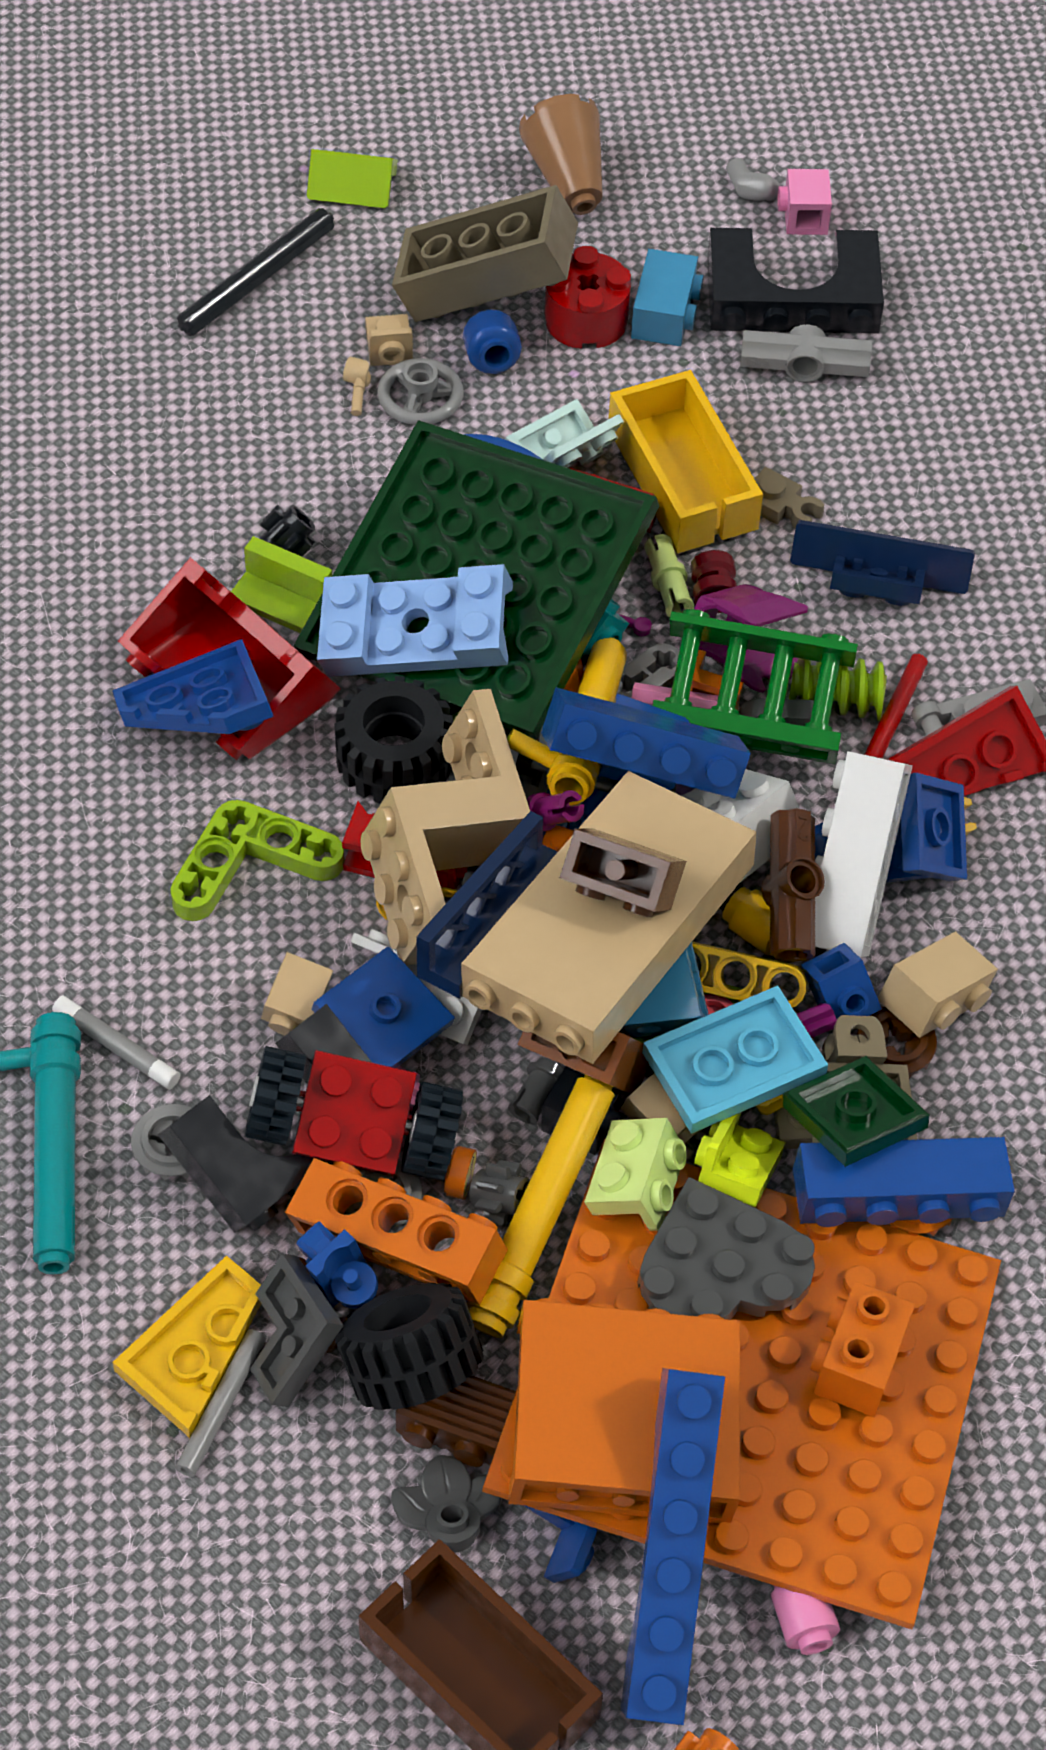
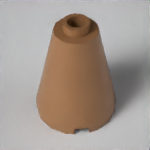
M579 94L556 95L540 101L533 106L535 110L533 115L527 120L525 114L521 118L519 125L521 139L550 186L557 185L572 213L577 215L590 213L601 202L603 197L600 114L594 100L590 98L589 103L581 101Z

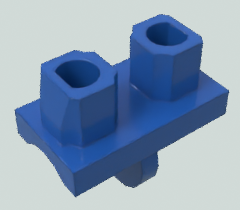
M319 1221L298 1239L296 1244L299 1250L308 1258L306 1260V1268L332 1308L338 1303L348 1308H360L376 1296L378 1290L377 1276L367 1264L356 1240L345 1229L335 1237Z

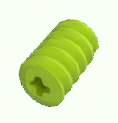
M799 658L794 663L789 699H796L798 695L801 696L802 700L814 701L821 662H816L815 665H812L811 660ZM862 658L857 660L852 670H849L846 666L839 667L833 702L838 701L841 715L846 716L852 704H856L859 718H865L870 707L874 706L877 720L880 721L887 680L883 662L877 661L870 673H867L865 660Z

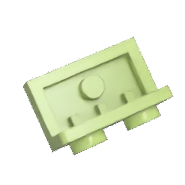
M668 1118L612 1120L584 1201L592 1215L639 1214L649 1231L659 1230L665 1220L667 1211L673 1205V1191L680 1170L684 1168L687 1159L686 1146L683 1140L678 1137Z

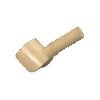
M350 356L344 367L343 380L354 384L351 414L360 416L362 414L363 393L365 387H368L371 382L370 365L366 360Z

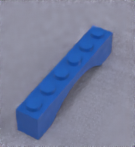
M662 1368L655 1422L653 1473L646 1542L637 1605L627 1651L620 1708L625 1717L629 1719L684 1725L725 1376Z

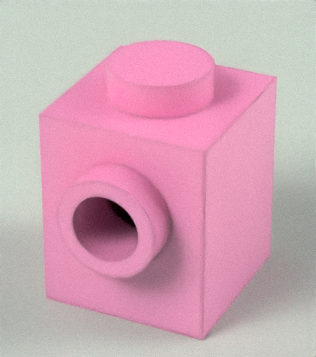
M829 169L787 170L786 186L778 187L777 196L778 211H785L787 234L828 235L832 208Z

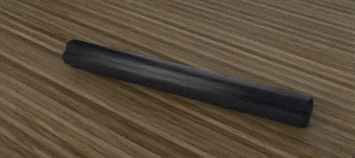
M318 208L180 313L177 317L179 329L188 336L197 334L334 228L333 215L324 208Z

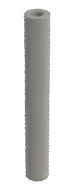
M254 1329L247 1330L182 1452L175 1468L183 1475L194 1477L250 1372V1368L266 1341V1337L259 1331Z

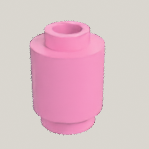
M773 1585L774 1590L771 1592V1599L787 1647L790 1649H800L803 1655L816 1654L830 1648L833 1645L832 1638L840 1632V1626L833 1605L812 1596Z

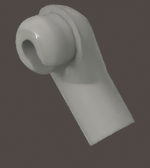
M735 158L728 162L726 166L727 173L737 194L741 198L752 201L766 200L769 202L777 198L778 187L780 186L777 180L764 173L749 172L742 158Z

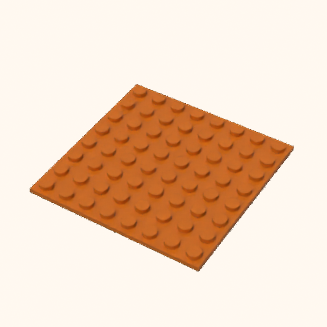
M604 1138L549 1298L557 1299L565 1304L590 1306L596 1303H605L617 1309L644 1311L649 1308V1305L642 1297L637 1281L644 1255L658 1231H649L639 1214L592 1215L584 1203L605 1142ZM686 1163L684 1168L680 1170L673 1191V1204L689 1177L698 1181L702 1168ZM765 1188L756 1209L784 1221L813 1241L815 1246L813 1254L815 1269L808 1294L796 1308L790 1310L789 1306L781 1311H766L764 1317H756L738 1311L731 1319L740 1321V1501L731 1523H708L703 1563L789 1591L806 1594L821 1601L912 1630L920 1604L1001 1260L921 1235H910L907 1231L896 1229L889 1225H873L868 1221L844 1222L834 1227H822L816 1223L800 1224L797 1197ZM854 1281L916 1303L875 1417L813 1394L820 1374L810 1370L821 1339L832 1342L836 1330L826 1327L837 1296L848 1299ZM517 1390L482 1489L484 1493L509 1500V1483L514 1464ZM528 1506L643 1544L646 1542L648 1517L622 1513L611 1514Z

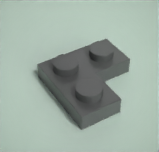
M282 1253L255 1293L277 1329L250 1370L272 1405L289 1407L344 1325L300 1258Z

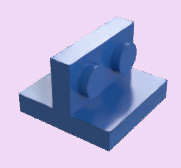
M911 773L886 882L936 878L946 881L967 880L964 786L920 773Z

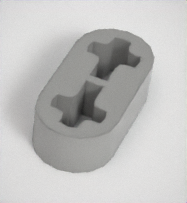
M664 643L656 644L624 666L617 694L631 698L635 682L672 688L680 649ZM656 664L661 666L658 670L655 671ZM671 665L672 669H668L666 666ZM625 688L628 692L623 693L622 689Z

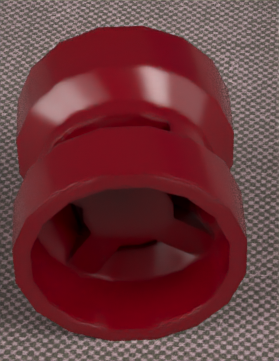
M709 550L698 554L691 561V578L695 584L693 587L695 606L702 595L738 586L734 580L736 577L735 560L729 553L721 550Z

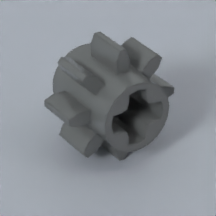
M498 1160L497 1164L487 1163L486 1169L479 1170L472 1179L469 1191L471 1204L475 1209L484 1211L483 1217L491 1220L496 1225L505 1227L507 1221L511 1222L530 1179L520 1175V1163Z

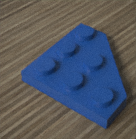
M242 639L112 690L125 727L231 734L239 730L247 731L254 729L264 720L274 717Z

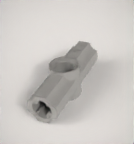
M809 324L794 327L789 334L743 330L740 367L786 370L790 378L803 383L816 381L823 374L869 377L872 340L826 337L822 329Z

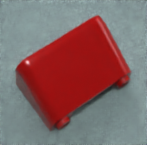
M191 557L118 640L131 653L125 660L144 677L149 676L151 672L155 674L230 643L243 640L274 717L264 720L258 727L251 730H239L231 734H220L221 736L216 743L235 760H238L242 754L248 759H252L327 705L341 690L327 675Z

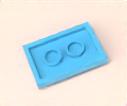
M778 985L644 1042L642 1051L691 1134L826 1074L828 1069V1063Z

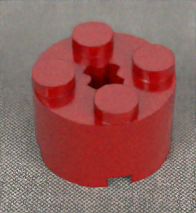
M592 246L576 248L574 253H572L567 280L553 286H545L544 315L548 332L557 341L572 348L582 349L583 343H596V348H601L616 342L625 333L627 328L631 291L630 271L616 259L599 253Z

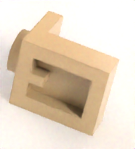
M408 314L365 317L370 366L395 365L399 362L413 359L412 329L409 327Z

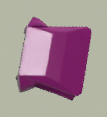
M743 584L702 595L697 601L695 610L703 611L713 619H715L716 614L720 610L727 614L725 621L763 626L807 613L808 606L784 596L763 591L758 587ZM700 641L699 649L706 651L707 657L712 658L724 667L728 646ZM747 649L741 682H744L750 689L764 693L766 688L762 678L770 680L774 654ZM793 657L789 680L793 676L794 663L797 662L798 658Z

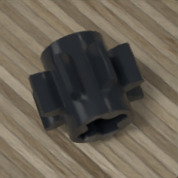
M277 505L260 523V526L266 530L260 536V539L301 557L315 543V540L309 536L315 530V525L302 510L294 505H291L285 512Z

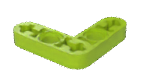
M242 800L227 801L216 810L172 883L170 891L173 910L177 916L187 921H199L208 917L215 909L246 855L253 856L313 880H332L343 871L345 858L342 842L332 833ZM238 820H244L245 825H236L233 832L231 833V841L228 840V823L236 824ZM275 833H285L293 839L289 845L282 848L272 847L266 842ZM303 842L306 843V848L302 847ZM214 852L222 853L228 858L224 865L216 868L207 867L202 863V859L206 855ZM324 852L331 853V857L325 856L321 862L315 860V856L321 857ZM198 878L203 882L200 887L201 897L195 896L191 902L185 901V896L194 895L199 887Z

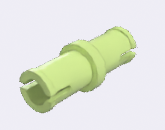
M665 534L655 535L654 537L659 548L657 551L652 539L649 538L645 543L644 549L653 569L651 580L654 588L661 593L667 616H671V611L682 613L680 603H683L685 610L694 609L693 600L690 598L685 583L688 575L684 565L676 557L671 537Z

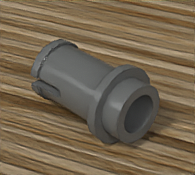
M540 1057L537 1062H531L527 1067V1079L508 1106L510 1113L524 1123L529 1124L531 1122L532 1125H535L542 1112V1105L561 1075L563 1068L553 1060L545 1057Z

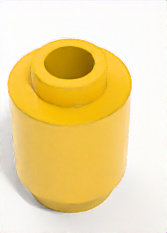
M742 887L734 893L726 904L722 918L729 923L731 931L765 955H771L770 907L765 903L762 892L757 889L750 891L748 888Z

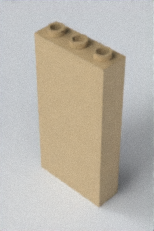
M630 771L622 777L578 829L593 828L687 861L671 910L654 912L652 917H646L622 908L624 901L606 895L605 900H598L576 892L577 884L559 878L571 843V836L461 963L462 997L468 999L471 1004L479 1009L489 1010L511 1021L521 1031L532 1032L555 1044L562 1052L568 1055H576L592 1064L753 867L755 858L756 831Z

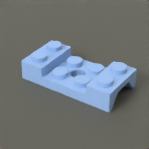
M504 564L459 567L458 577L374 583L369 574L324 577L317 661L328 677L508 665V652L503 622L505 595L512 591L513 581ZM419 617L429 619L428 625L421 632H407L408 625L414 619Z

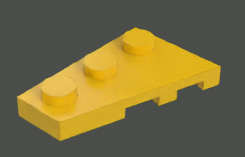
M226 1255L112 1362L114 1371L190 1438L261 1306V1302L255 1294L261 1284Z

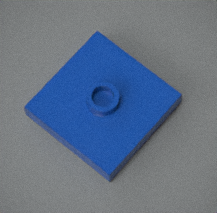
M389 946L314 1001L311 1009L315 1013L327 1004L372 1063L393 1068L399 1067L453 1024L455 1019L451 1012Z

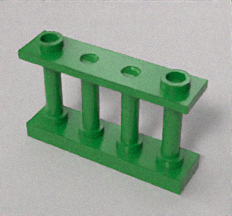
M686 609L682 613L671 611L670 636L681 637L682 640L671 695L665 698V701L653 700L652 706L685 717L691 724L739 736L750 750L836 765L841 733L832 731V727L829 726L839 667L854 668L858 644L850 643L846 637L838 634L828 633L823 634L821 637L713 619L710 618L709 614L695 609ZM700 641L728 646L717 705L712 706L711 710L693 707V704L689 701ZM747 649L774 654L764 712L759 714L758 718L739 715V711L735 709ZM793 657L821 662L810 722L805 723L804 726L786 723V720L782 718Z

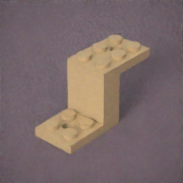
M491 689L473 690L443 737V756L446 762L451 763L456 780L391 787L361 835L362 854L367 861L370 860L375 876V897L379 904H383L387 916V936L390 946L397 950L399 958L406 966L417 964L416 936L446 904L436 871L482 865L530 812Z

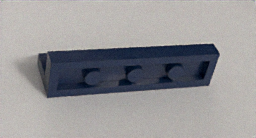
M530 811L416 936L418 978L459 999L462 997L461 963L557 854V851L542 844V816Z

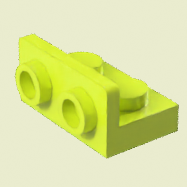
M740 1112L711 1125L709 1135H704L700 1142L694 1164L702 1167L698 1179L699 1182L756 1208L781 1159L786 1142L771 1137L770 1134L756 1128L747 1129L739 1126Z

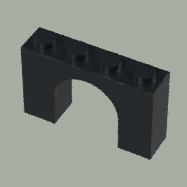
M710 228L707 256L710 331L790 332L794 327L809 324L817 326L824 333L879 334L884 297L878 230H836L832 254L833 276L820 286L796 290L777 286L759 273L754 263L752 228Z
M327 1004L275 1043L279 1049L306 1055L303 1080L306 1084L308 1083L315 1050L371 1062ZM210 1095L158 1134L234 1233L248 1224L256 1231L278 1214L279 1211L273 1204L287 1193L293 1198L314 1159L297 1154L283 1157L273 1156L255 1149L239 1134Z

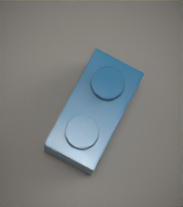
M648 248L633 307L632 339L675 346L682 345L685 329L693 330L697 305L691 304L692 299L700 300L703 288L704 275L697 274L698 256Z

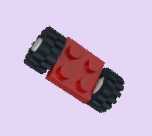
M265 1046L260 1069L255 1077L251 1093L250 1110L244 1137L286 1146L296 1110L301 1112L292 1154L332 1163L343 1161L355 1168L394 1176L404 1135L407 1137L402 1156V1172L439 1181L444 1180L459 1128L458 1122L462 1111L463 1090L422 1081L416 1095L412 1113L408 1115L417 1076L415 1072L315 1050L306 1091H300L306 1055Z

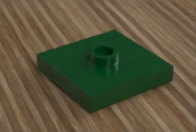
M867 1056L783 1093L782 1106L845 1167L927 1129L929 1125L930 1114Z

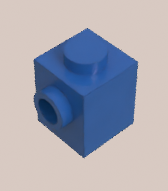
M845 943L801 964L817 1005L829 1004L836 1020L841 1015L870 1016L882 1009L863 960Z

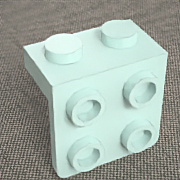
M576 399L508 435L505 440L520 445L544 461L568 468L579 461L584 466L604 453L603 448L618 438L615 432L624 423V420L618 414L594 427L580 402Z

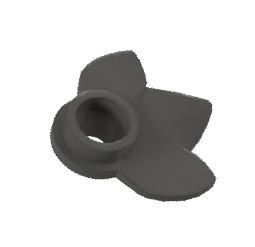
M446 1455L437 1456L426 1464L421 1475L420 1486L396 1488L392 1490L391 1494L393 1509L398 1519L406 1527L427 1531L429 1538L434 1543L440 1539L453 1552L463 1551L474 1543L481 1529V1520L497 1510L501 1498L482 1492L487 1475L471 1480L464 1464L460 1460Z

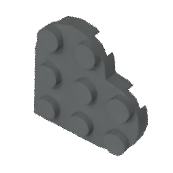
M689 1177L644 1255L637 1284L638 1288L640 1287L642 1297L649 1305L648 1309H663L670 1314L688 1316L716 1314L729 1320L738 1311L756 1317H764L766 1311H781L789 1306L790 1310L796 1308L808 1294L815 1269L813 1259L815 1246L808 1236L801 1234L784 1221Z

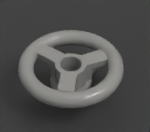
M414 358L399 362L389 368L379 381L377 393L379 402L386 413L400 422L416 425L418 420L429 424H436L453 415L461 405L464 389L458 374L446 364L432 359ZM438 375L444 378L447 382L438 379ZM396 379L408 390V400L404 408L399 407L393 401L390 394L391 386ZM450 396L442 407L430 412H418L422 403L429 402L433 397Z

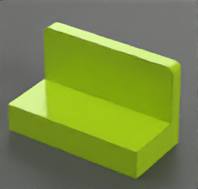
M311 149L307 198L310 200L387 208L390 200L392 176H396L398 160L387 157Z
M253 536L244 547L246 572L231 592L257 615L301 633L323 593L324 577H332V569Z

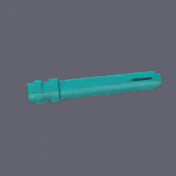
M62 1012L46 1013L36 1019V1025L31 1029L30 1047L0 1051V1071L30 1067V1077L35 1082L33 1260L38 1264L39 1271L45 1274H62L67 1272L70 1264L75 1259L76 1081L80 1079L81 1057L77 1053L81 1047V1031L76 1026L74 1017Z

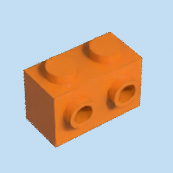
M854 1281L847 1300L837 1296L826 1326L836 1330L831 1343L823 1339L820 1340L810 1370L820 1373L813 1394L875 1417L916 1303L858 1281Z

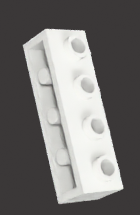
M847 751L846 760L840 759L838 761L833 777V788L839 789L835 808L829 807L827 809L822 825V836L828 837L824 856L818 855L815 859V862L823 872L825 880L823 891L819 896L815 897V947L831 950L845 943L860 958L869 956L913 765Z

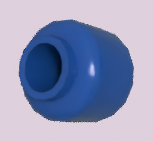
M488 309L478 312L468 320L464 327L462 338L469 361L477 370L486 374H498L507 371L516 364L520 358L522 344L515 322L508 314L500 310Z

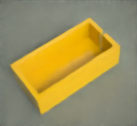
M691 370L610 392L608 419L620 414L624 420V423L615 432L618 436L615 442L640 488L657 497L660 507L656 512V517L666 535L671 537L677 554L714 543V537L719 534L722 540L759 529L763 493Z

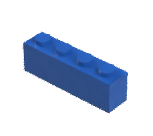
M557 687L555 688L541 731L551 751L734 799L736 798L751 755L739 736Z
M1005 1137L901 1140L846 1167L821 1143H800L792 1168L800 1224L816 1223L822 1227H834L844 1222L868 1221L873 1225H887L896 1220L918 1219L928 1224L939 1223L952 1218H971L977 1222H987L1005 1216L1015 1193Z

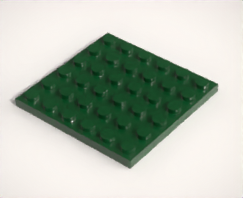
M418 420L332 577L369 574L374 583L458 577L459 567L504 564L513 581L512 591L505 595L503 622L508 652V665L357 676L375 682V679L385 677L386 681H395V676L405 677V682L412 683L416 679L424 682L425 690L433 687L440 693V701L446 700L450 709L456 712L462 709L473 690L491 689L503 728L509 731L515 729L538 740L555 688L564 689L660 507L657 497ZM323 593L293 645L305 657L317 661ZM425 617L414 619L408 625L407 632H421L428 625L429 619Z

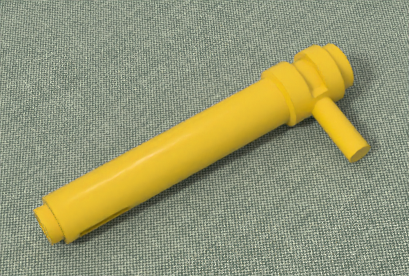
M610 637L600 639L593 644L579 686V694L614 703L627 659L626 649L619 640ZM515 729L511 731L507 738L510 749L549 768L547 785L551 795L569 790L576 791L582 799L570 802V806L578 805L591 796L595 789L601 763L551 751L547 745Z
M586 1074L584 1078L577 1079L502 1239L508 1251L500 1263L481 1304L467 1302L475 1329L493 1337L503 1338L506 1329L514 1327L520 1314L517 1305L520 1300H526L534 1281L531 1275L615 1096L611 1091L613 1086Z

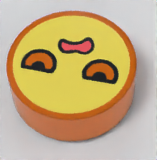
M462 1146L454 1148L445 1178L444 1193H446V1196L461 1200L466 1199L475 1169L477 1156L475 1149Z

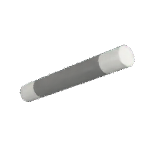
M62 995L55 1001L52 1012H62L74 1017L76 1026L80 1031L168 1090L178 1083L181 1074L66 996Z

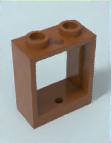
M523 1031L517 1044L630 1094L641 1085L649 1067V1063L642 1053L643 1043L620 1032L617 1033L593 1064L576 1055H568L562 1052L555 1044L532 1032Z

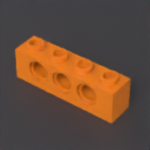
M313 1159L285 1211L299 1233L305 1234L319 1221L335 1237L345 1229L356 1240L366 1260L423 1283L451 1284L452 1287H458L461 1290L465 1300L478 1305L481 1304L500 1263L508 1251L497 1231L498 1227L495 1223L475 1213H470L468 1218L453 1213L449 1205L429 1195H425L422 1200L407 1195L403 1187L389 1179L379 1178L377 1182L361 1177L360 1171L343 1161L333 1162L331 1165L321 1160ZM357 1202H363L358 1211L350 1215H344L349 1206ZM408 1220L402 1230L389 1233L390 1228L396 1222ZM454 1238L453 1243L447 1249L434 1251L436 1245L443 1239Z

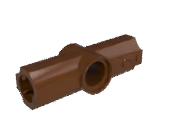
M798 808L778 810L771 814L770 873L766 875L761 886L762 897L770 907V954L774 955V960L789 963L808 961L815 957V897L821 894L825 883L823 872L815 862V817L811 816V811Z

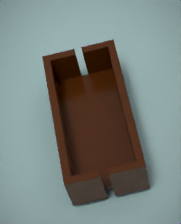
M440 1539L403 1573L404 1599L409 1603L405 1609L403 1588L395 1581L358 1616L360 1641L472 1750H558V1747L561 1750H568L601 1716L603 1693Z

